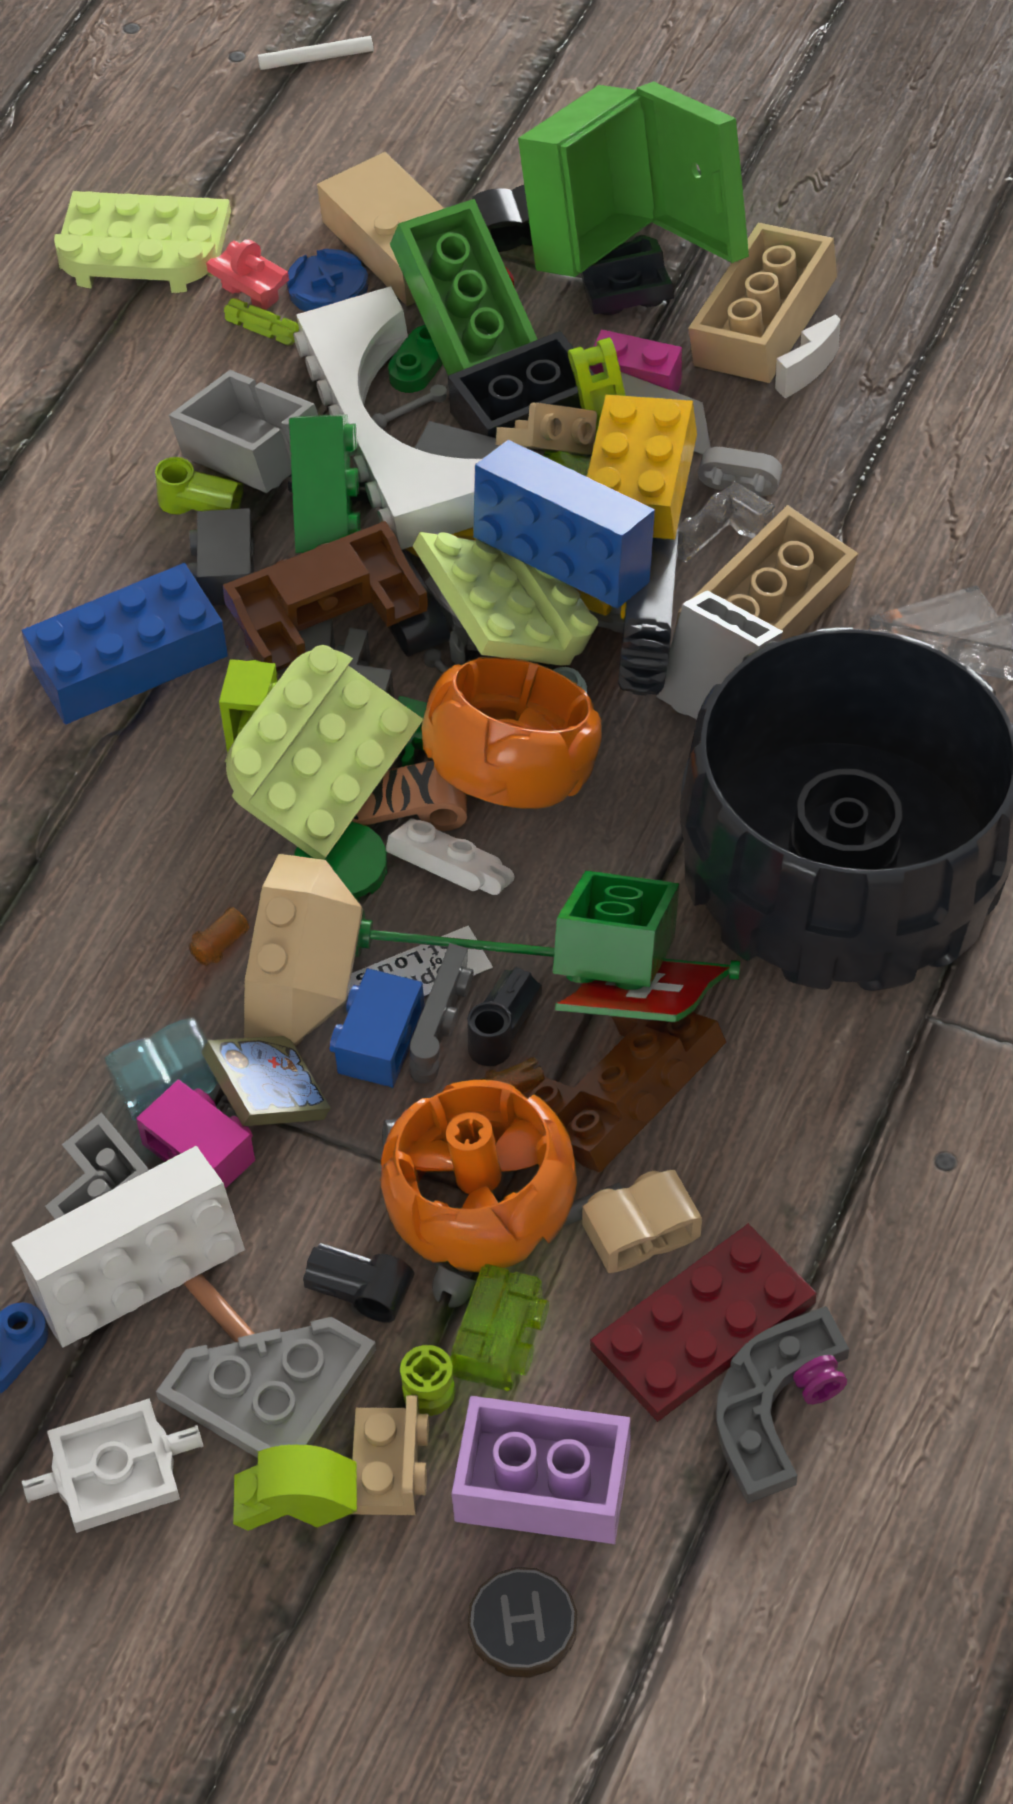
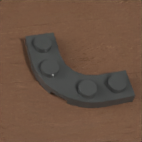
M827 1306L777 1324L755 1336L732 1359L731 1367L722 1382L717 1397V1435L724 1457L747 1504L797 1485V1474L774 1429L771 1417L772 1404L783 1387L794 1381L793 1375L808 1361L824 1355H833L837 1362L848 1359L849 1348Z

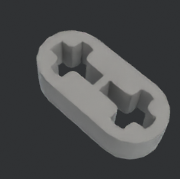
M712 447L703 453L698 476L705 485L714 489L756 496H768L777 491L783 469L781 463L771 455L726 447Z

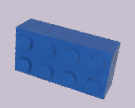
M510 440L504 442L475 464L474 538L617 609L650 582L655 509Z
M185 563L21 630L29 665L65 725L228 656L223 622Z

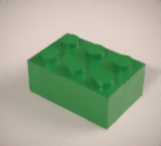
M348 414L295 416L289 418L295 553H305L321 544L333 542L361 530L360 512H352V496L359 494L358 468H350V452L357 450L356 423L348 424Z
M585 870L557 917L553 974L566 975L568 980L577 983H589L594 980L614 982L617 987L626 990L650 987L675 938L680 883Z

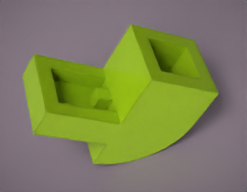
M298 1444L266 1448L258 1451V1465L234 1475L233 1524L248 1531L285 1515L292 1516L318 1528L357 1512V1462L326 1448Z

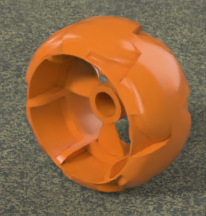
M479 657L463 665H454L440 676L429 695L422 722L423 749L427 757L433 759L436 771L445 781L468 795L512 808L539 809L551 807L563 801L567 796L576 795L592 774L602 742L601 717L594 710V705L588 694L579 685L560 673L541 665L501 657Z
M469 1080L445 1086L441 1093L431 1098H422L402 1113L391 1128L381 1157L382 1173L380 1184L386 1209L395 1230L423 1258L433 1263L449 1261L453 1267L463 1272H488L504 1269L527 1259L543 1238L550 1243L565 1224L576 1193L577 1177L570 1137L561 1120L549 1105L537 1095L533 1094L527 1099L514 1086L501 1081ZM539 1165L537 1174L518 1193L513 1192L504 1197V1201L498 1203L491 1191L499 1185L502 1176L501 1172L517 1171ZM427 1171H454L458 1187L463 1192L469 1194L462 1208H450L447 1203L440 1200L431 1202L422 1197L419 1181Z

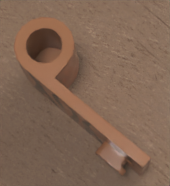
M433 760L388 770L352 821L362 825H370L417 814L421 821L432 824L435 829L450 831L460 828L466 822L467 794L445 781L436 771Z

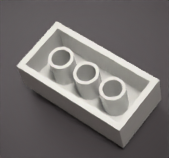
M197 1146L12 1242L36 1306L43 1313L46 1323L62 1348L82 1337L88 1336L93 1331L136 1310L145 1303L173 1288L179 1287L184 1282L245 1250L224 1183Z

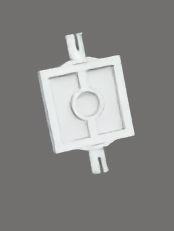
M149 1398L48 1430L47 1433L53 1450V1472L26 1481L23 1480L22 1485L28 1503L59 1493L62 1500L69 1507L76 1533L179 1500L180 1497L173 1476V1456L204 1446L197 1425L166 1435L165 1430L156 1421Z

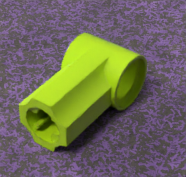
M182 457L166 458L156 466L157 499L159 507L163 511L178 515L186 513L191 509L197 511L240 509L243 483L194 471L193 465Z

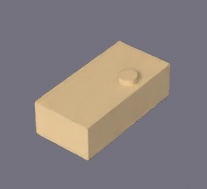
M383 152L317 184L322 221L387 287H392L395 295L406 306L415 303V300L390 247V242L399 223L444 209V207L386 152Z
M758 222L748 237L749 257L730 264L688 329L694 366L770 383L776 374L777 358L790 352L801 335V331L804 330L837 278L834 238Z
M787 505L691 599L708 590L783 631L781 640L802 634L847 589L852 579L858 553ZM681 609L678 611L676 626H677V623H678V619H679V616H680Z

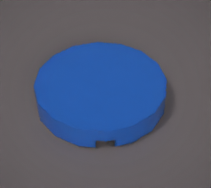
M317 250V255L307 258L306 254L298 258L288 271L289 281L287 282V290L290 300L300 310L305 312L366 294L369 286L366 268L362 267L361 260L343 250Z

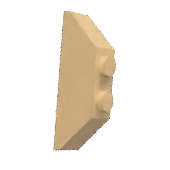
M278 854L262 886L245 975L244 1038L285 1036L296 1046L303 1040V1037L320 1026L347 1002L363 909L326 860Z

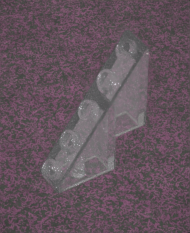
M977 585L870 616L868 630L896 635L903 634L931 644V647L954 658L967 668H972L978 674L1013 681V612L998 616Z

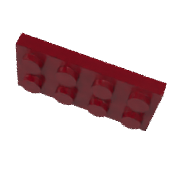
M748 1223L591 1338L590 1350L658 1422L729 1369L732 1359L751 1339L768 1328L798 1317L814 1305L817 1293Z

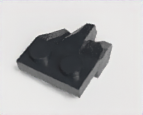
M645 235L636 236L630 242H623L581 273L586 298L594 315H614L620 313L624 308L639 305L654 307L660 305L664 300L674 299L673 283L664 266L663 251L657 239Z

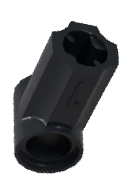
M515 967L513 970H504L485 1001L475 1005L469 1011L467 1017L468 1054L476 1063L484 1066H496L503 1063L510 1056L511 1041L542 995V985L533 978L530 972Z
M320 1243L317 1247L313 1248L307 1260L303 1282L305 1288L353 1303L354 1307L367 1318L382 1323H390L395 1320L415 1273L406 1262L392 1255L376 1254L372 1259Z

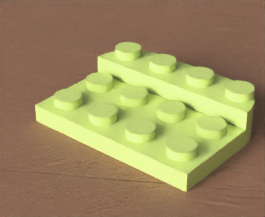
M73 191L61 234H55L54 237L59 268L75 277L78 286L92 288L95 277L165 280L170 282L171 293L187 292L186 284L194 282L206 274L210 277L214 276L207 272L206 262L211 258H217L221 255L231 214L230 200Z
M419 532L413 544L414 550L481 655L553 665H570L574 656L583 652L598 625L597 618L590 613L580 598L579 592L573 586L478 539L475 541L457 538L445 532H441L438 535Z
M326 645L316 646L313 650L297 657L290 664L238 734L225 759L228 781L234 791L232 794L234 800L245 810L314 859L322 860L329 854L423 721V718L348 666L353 658Z

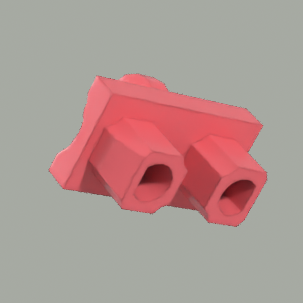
M233 240L219 257L211 258L206 262L207 272L221 279L222 288L232 294L245 293L251 297L252 305L265 310L278 301V289L289 281L288 271L262 257L260 246L252 240H244L241 243Z

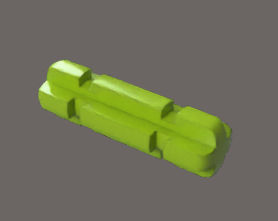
M237 298L230 299L229 303L225 305L226 321L238 326L244 323L243 328L270 339H274V336H276L275 340L287 346L294 344L293 334L299 332L298 323L287 318H282L281 321V316L255 305H250L248 308L247 302Z

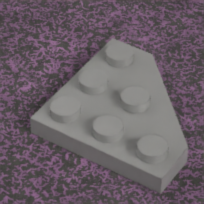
M328 1317L311 1321V1326L280 1332L279 1328L238 1337L239 1342L209 1349L207 1345L198 1346L184 1351L157 1389L156 1394L161 1402L258 1458V1451L274 1446L313 1445L375 1353L376 1342L335 1318Z

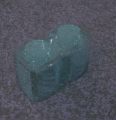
M195 1018L172 1023L156 1032L150 1038L136 1040L123 1045L104 1058L109 1076L133 1121L178 1079L193 1091L199 1088L207 1094L218 1084L201 1053L207 1040Z

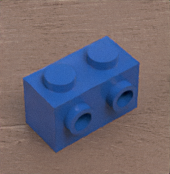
M369 968L366 969L360 986L353 985L349 992L346 1005L348 1014L344 1024H337L332 1033L330 1052L335 1053L338 1074L394 1088L425 1006L423 983L421 981Z

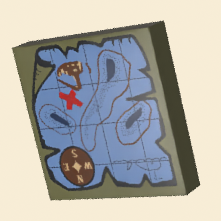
M285 1036L208 1040L201 1051L242 1126L324 1120L331 1109L294 1044Z

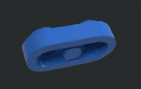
M14 1303L0 1312V1393L13 1383L47 1342L48 1327L44 1315L38 1307L30 1303ZM18 1322H27V1325L22 1329H12V1326Z

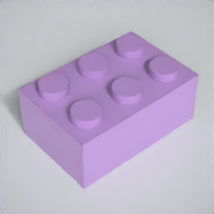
M470 1396L452 1489L454 1521L615 1544L630 1452V1417Z

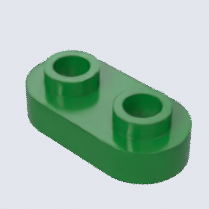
M426 325L419 326L411 331L408 338L405 339L388 364L390 384L400 392L414 393L424 389L443 364Z

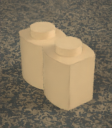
M675 1170L663 1172L650 1171L637 1178L629 1188L601 1190L595 1193L582 1209V1225L608 1273L632 1268L653 1255L673 1251L693 1242L701 1236L702 1217Z

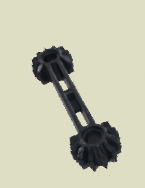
M679 523L675 540L653 538L650 582L626 601L618 685L621 690L633 692L632 694L658 695L665 685L671 641Z

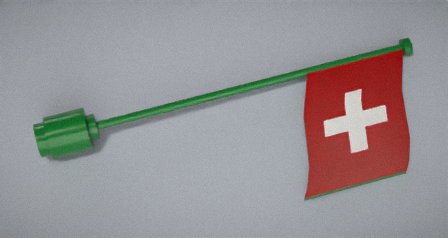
M364 910L355 957H360L362 948L370 949L372 940L444 947H448L449 943L475 950L554 957V947L373 930V920H365ZM664 958L650 987L626 990L617 987L614 982L594 980L593 982L582 983L576 992L564 1000L555 1003V1010L677 1022L694 1011L706 992L727 975H729V979L739 980L740 961L731 960L729 965Z

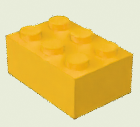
M605 395L587 477L655 509L653 538L675 540L697 437L693 401Z

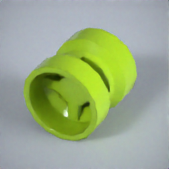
M433 1345L418 1346L407 1352L401 1361L400 1376L405 1404L407 1395H417L420 1414H429V1416L441 1414L450 1407L454 1400L453 1365L449 1355L443 1349Z

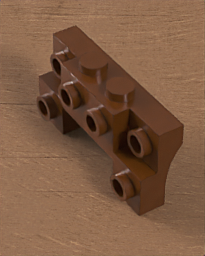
M386 521L333 542L321 544L315 549L290 559L281 560L272 566L223 585L224 602L244 632L245 646L254 660L275 663L276 672L289 667L297 657L306 653L305 642L299 631L368 603H372L387 627L427 611V591L409 566L396 535Z
M691 1012L677 1022L611 1016L619 1034L624 1036V1038L574 1088L546 1078L539 1086L533 1089L527 1099L535 1094L549 1105L567 1130L571 1140L574 1159L582 1166L600 1173L723 1047L726 1040L717 1020Z

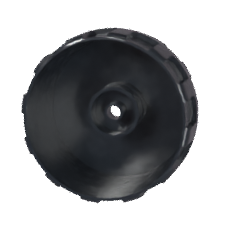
M852 627L817 629L815 632L800 634L779 642H770L746 655L742 663L721 684H716L712 687L698 712L689 758L683 774L680 824L682 840H684L685 884L694 906L705 904L713 918L721 926V940L729 949L745 961H749L757 956L781 968L785 979L798 985L827 990L831 987L833 981L857 982L864 990L877 991L911 983L915 979L917 970L928 965L937 968L946 966L964 954L977 941L985 917L994 910L1000 900L1013 864V724L997 699L996 691L972 668H967L949 655L931 647V644L910 636L874 630L853 629Z

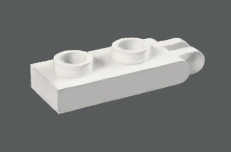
M411 818L388 835L386 852L468 890L476 891L481 889L489 894L497 895L514 881V873L510 868L502 865L498 857L476 848L468 840L457 839L443 833L426 821Z

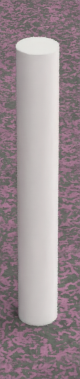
M371 36L259 54L258 62L260 70L372 52L373 42Z

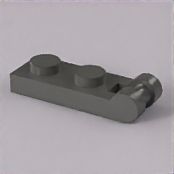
M449 943L410 1042L411 1059L409 1072L413 1080L418 1083H430L437 1078L440 1042L443 1035L449 1037L452 1035L459 1011L454 1006L458 996H467L473 979L474 970L467 968L468 948Z

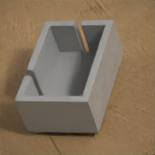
M229 370L168 416L183 457L267 493L279 486L285 478L292 474L289 418L295 416H318L314 403L262 382L256 385L254 379Z

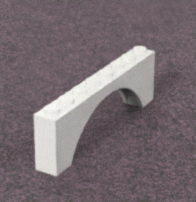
M386 287L297 314L300 331L293 335L300 357L307 356L305 357L309 376L312 382L319 380L317 381V388L324 406L331 405L328 407L329 414H348V424L356 423L357 450L351 451L350 456L355 455L353 463L354 467L358 468L359 481L368 482L365 483V487L372 508L380 507V510H378L380 523L383 521L387 522L396 535L401 550L412 547L419 532L437 535L441 532L453 534L474 527L475 464L482 459L445 457L408 446L381 429L369 416L364 407L368 389L377 372L397 352L405 339L408 338L404 311L392 287Z

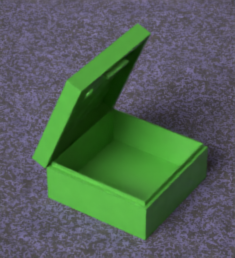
M654 81L637 87V90L598 85L518 138L536 271L576 277L651 222L731 263L749 257L736 118ZM697 165L700 168L701 175L698 173Z

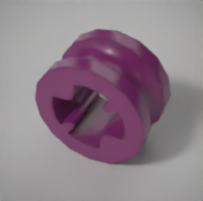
M833 1355L814 1358L803 1364L793 1375L796 1386L805 1388L802 1392V1397L807 1404L814 1405L825 1402L839 1394L847 1385L845 1374L836 1371L838 1362Z

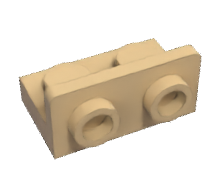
M531 403L528 421L516 420L515 428L497 427L495 445H502L507 440H510L527 449L592 455L597 413L593 410Z
M417 1395L406 1396V1408L356 1407L352 1460L357 1462V1512L352 1514L415 1515L416 1495H426L427 1464L418 1462L419 1446H428L429 1414H420Z

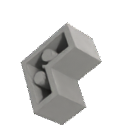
M102 1112L62 1144L85 1174L45 1205V1207L54 1219H57L149 1171L147 1166Z

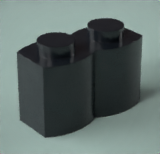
M524 185L513 190L503 188L489 189L472 196V199H475L498 252L508 251L522 244L533 246Z

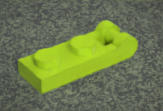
M610 337L597 341V346L585 350L581 346L568 350V357L574 372L582 409L593 410L597 413L595 438L605 395L626 396L616 349ZM602 363L604 372L591 376L589 366Z

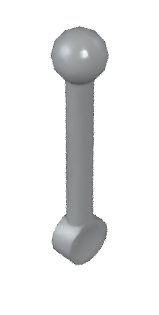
M434 385L431 387L430 393L384 415L381 413L374 414L372 419L383 429L386 427L387 422L431 401L443 402L447 398V389L443 385Z

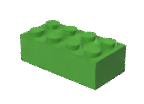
M475 199L398 224L390 242V247L448 376L538 340Z

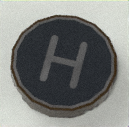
M514 1567L495 1573L479 1586L469 1605L468 1633L475 1653L483 1661L485 1660L489 1665L494 1666L496 1671L508 1677L531 1678L554 1669L561 1663V1658L567 1654L568 1650H571L577 1635V1609L571 1592L557 1577L538 1568Z

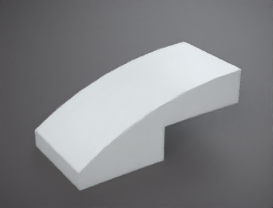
M837 315L801 331V346L777 358L775 389L784 398L791 396L811 383L834 359L839 348L841 320Z

